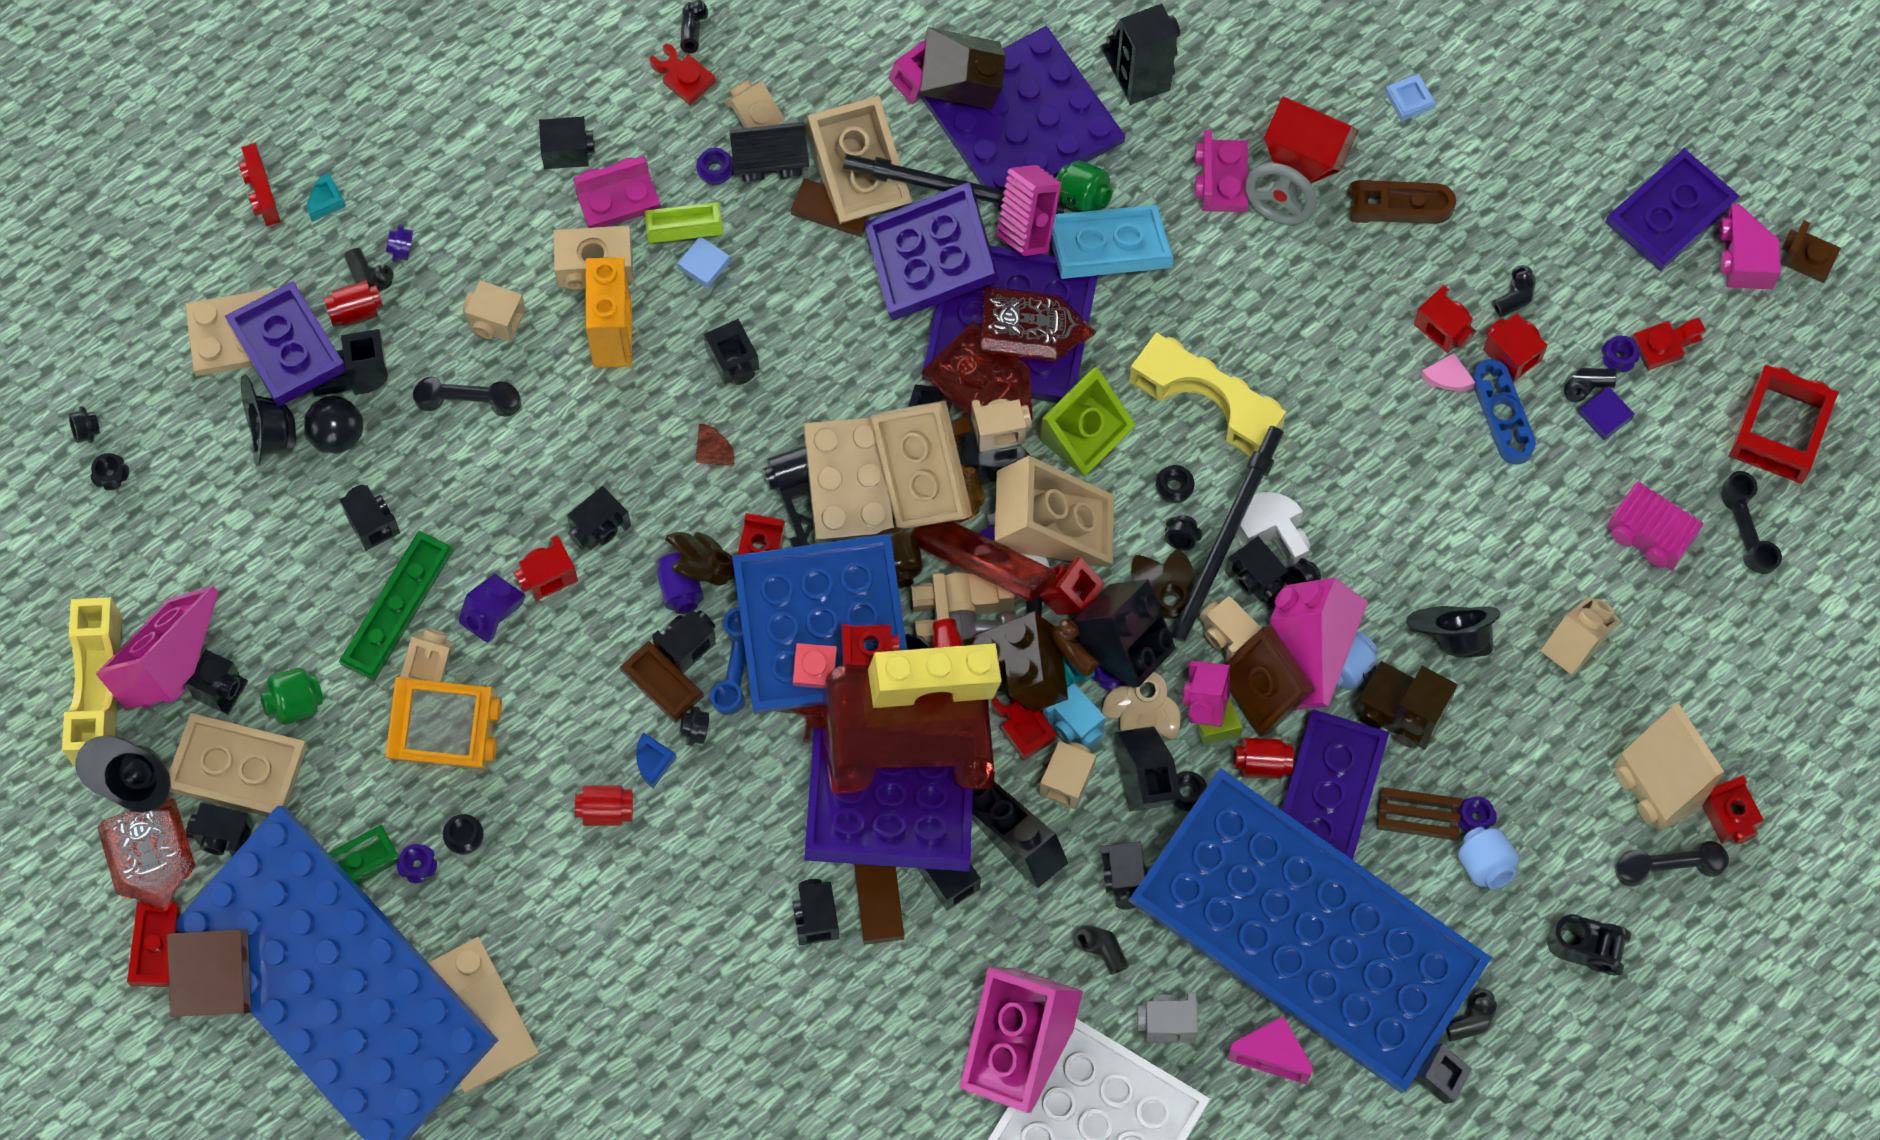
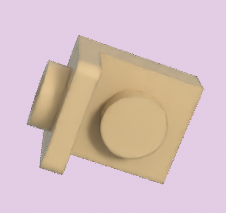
M425 628L424 633L417 632L411 637L400 678L443 682L450 653L455 650L456 642L447 640L448 634L439 630Z

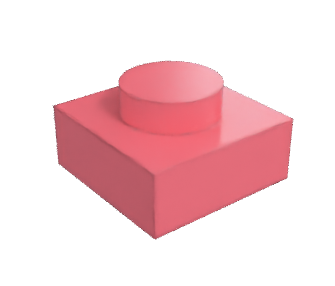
M796 643L793 686L833 689L837 646Z

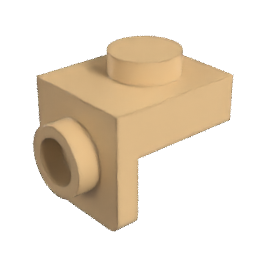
M747 79L729 90L732 97L724 101L727 108H733L744 128L777 125L785 120L763 81L751 84Z

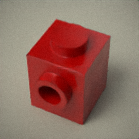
M1516 313L1505 321L1501 318L1489 327L1486 332L1487 339L1483 350L1491 359L1502 362L1508 368L1514 382L1542 361L1548 345L1540 337L1538 329L1531 322L1524 321Z

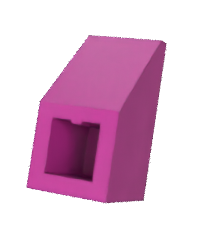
M1732 204L1726 218H1721L1719 223V240L1725 241L1726 251H1723L1721 254L1720 272L1721 274H1727V287L1773 290L1781 274L1779 239L1740 204Z

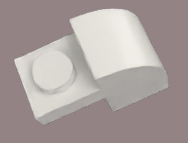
M1262 492L1254 495L1235 535L1242 547L1257 536L1264 543L1273 539L1289 567L1296 564L1301 558L1307 559L1310 549V543L1305 532L1301 528L1296 529V527L1300 526L1303 510L1296 502L1285 495L1274 492Z

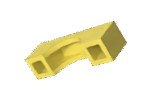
M1156 332L1131 366L1129 382L1159 401L1185 392L1198 393L1213 400L1222 409L1227 420L1226 442L1250 457L1254 451L1258 452L1269 426H1275L1279 429L1283 427L1286 411L1282 409L1276 400L1268 396L1262 397L1255 393L1242 379L1235 376L1229 377L1219 371L1209 359L1196 357L1186 351L1184 346L1174 338H1165Z
M111 597L71 599L69 640L74 658L75 682L72 704L69 710L64 712L62 751L73 766H76L75 761L78 751L87 741L98 736L111 735L116 737L118 701L96 675L121 646L122 614Z

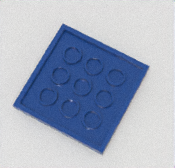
M891 534L732 556L753 713L758 714L872 698L868 672L844 673L842 624H850V626L891 624V635L899 634L900 650H907ZM876 640L865 641L863 646L868 651H874L878 648L879 643ZM796 643L837 646L833 689L793 686Z

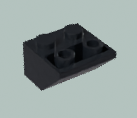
M1149 579L1109 584L1073 620L1079 628L1078 638L1081 645L1099 662L1101 667L1132 688L1140 687L1176 649L1173 635H1171L1172 633L1167 627L1160 609L1159 600L1154 594Z

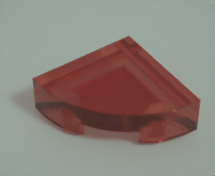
M699 424L696 463L735 466L734 451L729 441L716 428L706 424Z

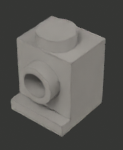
M1188 992L1186 1000H1178V997L1175 995H1158L1153 998V1001H1146L1145 1006H1137V1031H1145V1043H1195L1198 1034L1196 992Z

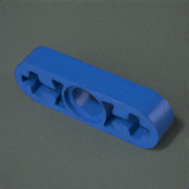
M1484 360L1477 365L1473 375V380L1476 382L1474 386L1475 392L1500 456L1510 464H1523L1533 454L1536 445L1535 437L1508 368L1498 360ZM1486 372H1490L1494 377L1499 376L1496 382L1498 394L1492 396L1494 389L1490 380H1482ZM1499 404L1508 405L1512 408L1514 417L1509 420H1501L1495 416L1493 408ZM1515 426L1514 436L1518 443H1525L1522 452H1518L1515 447H1508L1512 440L1510 430Z

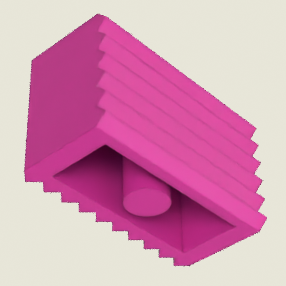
M1038 165L1010 168L1007 171L1009 176L1006 178V184L1004 185L1006 188L1003 192L1005 197L1002 199L1004 203L1000 206L1003 210L999 213L998 221L1000 224L997 226L999 230L996 235L1022 256L1048 253L1062 182L1053 178V175H1048L1049 172H1045Z
M1636 482L1612 515L1606 529L1611 531L1613 539L1619 544L1626 547L1632 545L1645 553V558L1652 565L1658 568L1667 567L1673 571L1698 536L1703 522L1697 520L1695 516H1691L1688 512L1683 511L1681 507H1676L1668 499H1664L1661 495L1656 494L1648 486H1643L1641 482Z

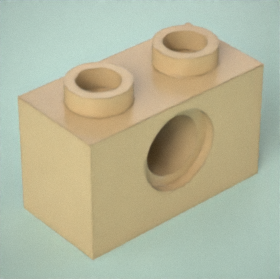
M630 226L553 230L554 270L558 287L565 286V288L570 290L584 289L586 287V258L625 257L628 283H634L633 247Z

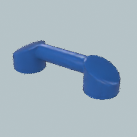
M739 607L731 609L724 617L723 625L732 641L726 681L716 684L710 694V700L715 710L724 715L739 712L743 709L746 701L740 689L746 655Z

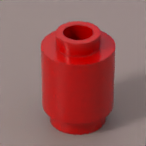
M367 280L333 290V295L324 297L333 326L343 324V327L378 317L376 309L383 307L377 285L369 287Z
M1243 738L1241 745H1235L1233 766L1234 769L1240 770L1242 778L1281 779L1282 775L1291 776L1294 763L1293 745L1283 743L1282 739Z
M622 785L583 786V794H575V818H583V826H622L623 822H632L633 790L623 789Z

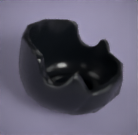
M325 396L314 402L304 416V436L319 452L341 454L353 448L362 436L363 417L355 405L343 397Z

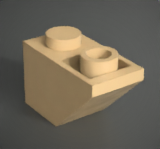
M1590 596L1566 614L1540 651L1573 675L1583 667L1621 622V619L1614 615L1615 612L1609 604L1600 599H1593Z

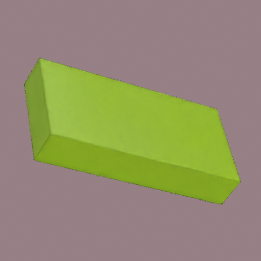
M719 202L644 211L648 244L723 235Z

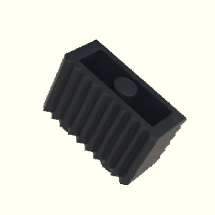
M804 122L729 130L734 175L742 174L743 182L764 180V172L779 170L780 178L802 175V168L809 167Z

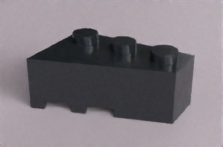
M1161 3L1121 18L1113 28V34L1106 38L1107 43L1100 46L1130 105L1171 89L1172 76L1175 75L1174 58L1178 55L1176 43L1177 37L1180 36V28L1176 18L1173 15L1168 16Z

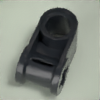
M1569 914L1563 916L1551 929L1547 937V945L1555 957L1587 966L1597 972L1616 976L1623 974L1622 955L1625 943L1630 942L1632 933L1618 925L1601 923L1579 915ZM1568 930L1572 932L1577 938V945L1566 943L1562 939L1561 931Z

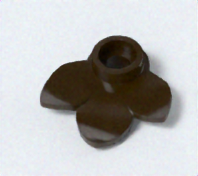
M674 532L666 536L665 540L682 555L674 563L672 571L690 579L701 582L707 581L714 585H725L735 577L732 556L723 551L719 543L710 536L700 532H696L694 536L685 532Z
M1177 549L1171 553L1163 565L1151 558L1135 555L1131 569L1133 581L1149 579L1154 594L1159 600L1163 617L1167 619L1179 618L1190 595L1188 588L1194 577L1193 567L1188 557L1180 549ZM1174 596L1177 598L1178 603L1174 606L1167 605L1164 602V598Z

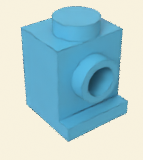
M1073 683L1067 688L1068 700L1043 709V716L1049 724L1053 721L1056 723L1054 724V729L1064 742L1069 744V742L1073 741L1092 749L1104 736L1102 731H1104L1106 717Z

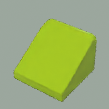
M1230 698L1222 726L1196 724L1203 746L1240 737L1243 730L1241 720Z

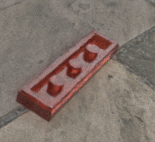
M953 521L919 526L911 532L917 538L919 548L1031 602L1056 582L1055 570Z

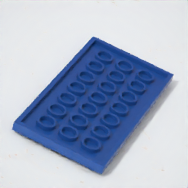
M1222 768L1212 778L1128 900L1401 1094L1407 1090L1492 958Z
M277 806L177 920V930L180 933L248 929L252 1015L364 1140H409L499 1041L286 806Z

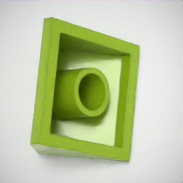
M1094 367L1042 418L1040 441L1085 477L1136 424L1099 368Z

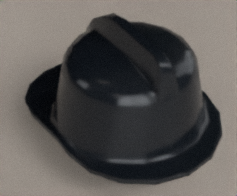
M246 374L242 375V402L252 436L254 463L256 466H259L262 456L290 451L295 448V420L293 413L287 405L277 406L272 398L257 396L250 378Z
M1438 606L1412 612L1407 616L1406 624L1414 631L1434 634L1439 646L1448 655L1460 658L1479 657L1492 653V624L1499 619L1501 613L1497 608L1490 606L1473 608Z
M110 735L95 737L87 741L78 751L75 761L77 775L82 783L94 793L135 812H149L158 808L167 799L171 788L170 774L160 756L152 749L142 745H135L125 739Z

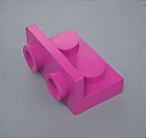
M1204 130L1203 142H1196L1195 165H1202V175H1196L1195 198H1202V211L1247 212L1248 141L1212 140V130Z
M645 156L625 158L615 165L602 169H589L580 176L573 178L576 195L588 228L608 227L643 216L646 210L661 209Z

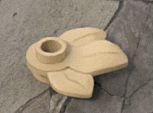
M1153 672L1143 683H1150L1155 687V694L1150 698L1141 695L1140 687L1132 688L1129 685L1114 688L1106 696L1102 714L1107 718L1120 719L1121 731L1154 726L1162 736L1169 739L1176 738L1180 728L1179 707L1167 696V684L1158 673Z

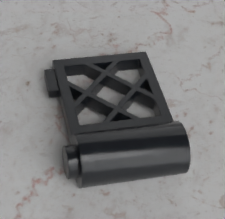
M802 446L768 458V467L762 469L769 490L777 489L796 535L790 538L792 547L809 545L807 540L814 528L813 517L810 519L797 513L792 500L805 495L810 497L806 448ZM800 522L808 525L805 533Z

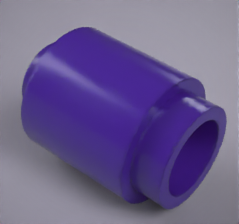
M675 552L662 557L658 561L659 568L656 573L666 608L675 610L678 614H685L692 609H697L698 604L704 599L700 581L682 576L671 570L674 563L682 557L679 552Z

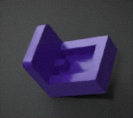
M494 573L466 594L459 623L488 643L494 639L498 624L520 608L525 594Z

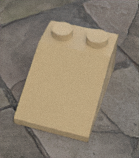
M880 96L807 115L805 131L809 146L840 224L912 204L906 183L887 179L886 182L871 179L869 174L842 168L845 154L875 160V157L891 160V164L901 166Z
M1027 456L997 471L995 542L1027 555L1072 562L1076 557H1081L1087 564L1104 567L1113 565V494L1031 456Z
M1679 703L1672 706L1627 747L1615 764L1617 768L1615 775L1618 782L1626 791H1632L1639 802L1637 803V808L1642 819L1647 824L1653 823L1658 832L1699 811L1724 773V770Z
M479 936L429 962L434 970L499 1040L460 1083L465 1094L539 1055Z

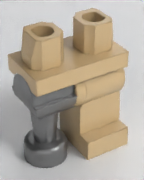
M1011 565L995 566V571L952 573L944 575V573L932 574V583L911 586L912 610H934V620L914 622L915 635L922 636L933 647L934 632L932 624L941 619L951 618L956 620L957 629L964 645L967 646V639L1017 619L1016 612L1013 611L1015 594ZM1000 613L999 620H977V615Z

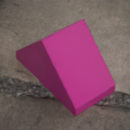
M1284 1016L1233 1042L1227 1061L1306 1085L1313 1070V1066Z

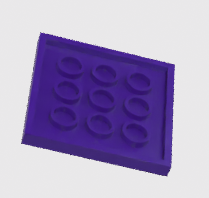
M1047 25L1003 48L1006 55L1003 88L992 110L921 96V99L979 183L1006 190L1004 185L1006 184V178L1009 176L1007 171L1010 168L1038 165L1045 172H1049L1048 175H1053V178H1056L1059 171L1065 165H1070L1077 160L1088 162L1125 142V134ZM994 203L998 210L1001 209L1000 204Z
M990 245L1000 281L936 305L922 371V380L952 385L954 381L950 380L953 379L947 380L944 377H940L942 371L939 369V366L951 365L950 361L954 357L963 356L961 354L962 344L966 346L974 344V348L978 351L979 356L983 354L985 359H992L990 365L993 366L999 363L1000 368L1005 371L1004 377L1008 378L1010 372H1012L1014 375L1013 381L1018 379L1017 385L1016 383L1011 384L1012 378L1006 381V384H1010L1009 392L1011 395L1015 394L1016 391L1012 387L1016 385L1021 392L1020 397L1058 403L1078 383L1098 275L1061 279L1055 256L1044 254L1022 256L1014 249ZM1000 294L1002 296L1000 298L1007 297L1012 301V297L1018 300L1024 297L1025 302H1029V297L1035 300H1042V303L1048 305L1046 298L1051 299L1054 304L1055 300H1057L1060 307H1065L1070 311L1072 320L1079 325L1071 329L1068 337L1058 338L1056 343H1053V339L1049 343H1043L1046 337L1041 336L1039 340L1035 339L1037 336L1033 332H1029V338H1035L1027 340V334H1023L1022 338L1017 334L1010 335L1009 332H1001L996 335L993 329H988L990 324L998 321L993 315V309L997 307L990 301V298H996ZM1022 298V300H1020L1021 302L1016 304L1015 307L1019 304H1022L1024 302V299ZM996 299V300H993V301L1000 302V303H1007V302H1005V301H997V300H1005V299ZM1031 299L1032 306H1036L1039 301ZM1050 301L1049 312L1054 313L1053 311L1056 310L1058 315V330L1053 334L1062 335L1065 326L1064 311L1057 310L1059 309L1058 303L1056 302V305L1053 306ZM1042 304L1038 307L1039 310L1047 309ZM1028 305L1019 310L1020 320L1024 319L1021 313L1039 314L1036 310L1029 308ZM998 308L996 313L999 315L1003 308ZM1048 310L1041 312L1043 315L1048 316ZM1066 311V329L1064 335H1066L1068 328L1070 327V325H1072V323L1069 320L1068 313ZM1019 321V325L1024 328V331L1038 327L1034 323L1029 324ZM991 325V326H994V327H992V328H994V329H996V330L1004 331V330H1000V329L995 328V325ZM1047 325L1041 326V329L1046 331ZM1036 330V334L1038 335V337L1044 333L1040 330ZM1049 332V340L1051 339V337H1054L1056 341L1057 335H1051ZM964 351L962 352L966 356H971ZM959 361L953 362V369H956V365ZM960 364L959 369H958V374H959V375L961 374V373H960L961 364ZM980 365V367L986 368L987 365ZM997 365L993 369V372H1002V370H1000ZM989 367L977 370L989 381H993ZM977 372L973 374L971 377L976 378L978 376ZM1003 373L997 374V375H996V378H997V379H1000V380H1003V379H1002V374H1003ZM971 377L967 379L968 388L983 390ZM964 380V386L967 387V382ZM999 381L995 382L998 388L1003 383Z
M814 728L804 860L970 871L974 738Z

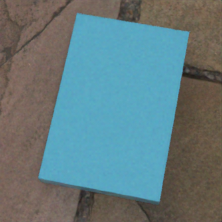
M1157 205L1055 215L1051 244L1061 279L1173 267L1174 258Z

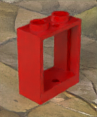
M1765 364L1754 386L1728 457L1803 484L1813 465L1839 391L1829 388L1823 382L1817 380L1809 381L1793 375L1786 368L1772 367ZM1766 389L1820 408L1805 452L1750 432Z

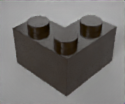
M1035 611L967 639L968 645L996 643L1001 675V684L997 691L1008 687L1009 695L1034 713L1068 700L1063 654L1052 640L1054 625Z
M1380 661L1358 700L1355 713L1360 715V720L1364 724L1378 729L1383 727L1396 734L1395 738L1401 744L1409 748H1417L1418 746L1426 750L1449 708L1458 684L1423 665L1415 678Z

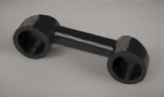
M426 377L419 381L413 390L414 402L423 411L438 409L443 404L444 399L490 402L493 412L503 417L515 414L521 406V398L517 389L512 384L503 381L494 382L489 387L441 384L440 380L436 377Z
M1736 471L1724 482L1721 496L1726 507L1733 510L1747 551L1743 561L1754 572L1760 574L1772 573L1782 562L1781 551L1774 543L1759 540L1747 505L1758 491L1757 482L1749 473Z
M1714 841L1705 842L1699 850L1649 856L1644 851L1631 850L1620 857L1615 866V874L1622 884L1630 887L1641 885L1650 872L1696 867L1705 876L1716 877L1721 875L1727 868L1729 856L1724 847Z

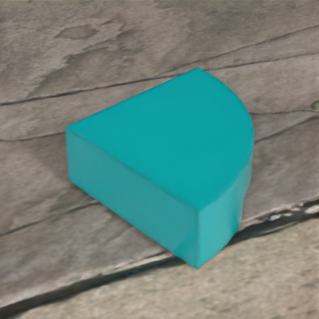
M329 172L316 181L315 187L307 201V209L312 222L346 207L345 201Z

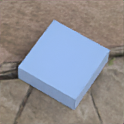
M1420 74L1386 86L1385 93L1401 121L1435 108L1436 102Z
M700 237L679 260L677 267L678 270L708 289L729 265L731 259L728 254Z

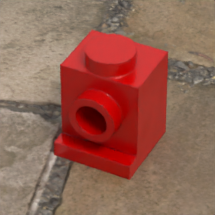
M1443 284L1418 308L1413 325L1448 354L1456 345L1460 348L1464 347L1472 339L1476 330L1471 326L1473 318L1469 315L1468 310L1461 303L1452 301L1447 297L1449 289Z
M746 513L737 555L782 549L786 535L784 520ZM753 543L762 544L766 546L763 548H755L753 546Z
M558 535L551 538L552 546L546 549L537 548L529 552L523 560L518 562L520 569L513 572L522 592L525 593L530 590L535 601L578 581L575 566Z
M1076 557L1071 564H1058L1053 567L1043 579L1038 595L1057 615L1080 614L1096 598L1105 583L1081 557ZM1078 591H1082L1080 596L1077 595Z
M842 624L844 673L868 672L875 652L900 651L899 634L891 635V624L864 626ZM876 640L879 646L874 651H868L863 646L864 642Z
M1744 775L1715 786L1702 805L1721 844L1733 839L1736 844H1742L1758 835L1757 830L1764 822L1746 786L1747 780ZM1736 805L1741 815L1734 814L1730 806Z

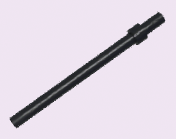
M845 154L842 166L843 169L869 174L871 179L886 182L887 179L943 192L967 183V181L894 165L891 164V160L875 157V160ZM970 182L976 199L1000 205L1004 203L1002 199L1005 197L1003 194L1005 190ZM1058 202L1056 214L1064 213V204Z
M1269 426L1258 452L1254 451L1246 466L1249 471L1171 635H1173V638L1179 641H1186L1263 476H1268L1274 464L1272 457L1284 433L1275 426Z

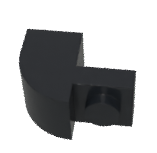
M380 329L341 335L343 349L336 351L345 364L346 372L313 388L314 396L353 390L354 395L370 393L387 381L388 372Z

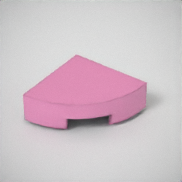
M1455 353L1422 370L1421 373L1423 380L1430 386L1455 392L1471 390L1476 383Z

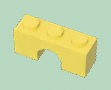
M996 643L875 652L868 668L873 708L914 705L917 698L935 692L952 693L953 702L993 699L1001 684Z

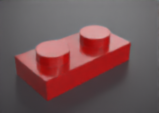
M252 143L242 146L241 149L245 161L238 164L245 185L252 183L255 191L248 194L254 215L262 214L266 226L280 223L281 220L257 145Z
M137 902L127 978L130 986L169 987L167 934L178 933L177 920L181 914V907L178 903Z

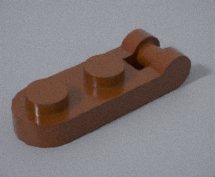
M1357 180L1350 184V197L1353 199V205L1350 207V221L1356 223H1368L1370 221L1443 223L1453 215L1456 205L1454 192L1446 185L1438 183ZM1379 198V204H1369L1368 199Z

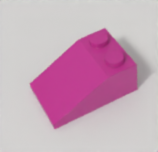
M1336 578L1283 585L1275 600L1276 606L1270 619V625L1273 626L1315 688L1295 710L1329 707L1368 603L1367 600Z
M214 586L169 598L96 673L124 710L140 706L145 709L160 701L169 703L177 699L185 691L184 684L195 673L217 599L218 591Z
M988 967L959 1088L1025 1113H1031L1073 1033L1083 991L1018 968Z

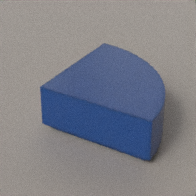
M643 732L637 744L636 760L642 778L654 789L677 756L675 752Z

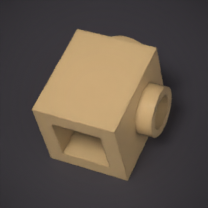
M481 280L475 291L468 293L463 305V313H465L468 326L474 334L484 339H492L494 336L508 342H512L526 312L522 294Z

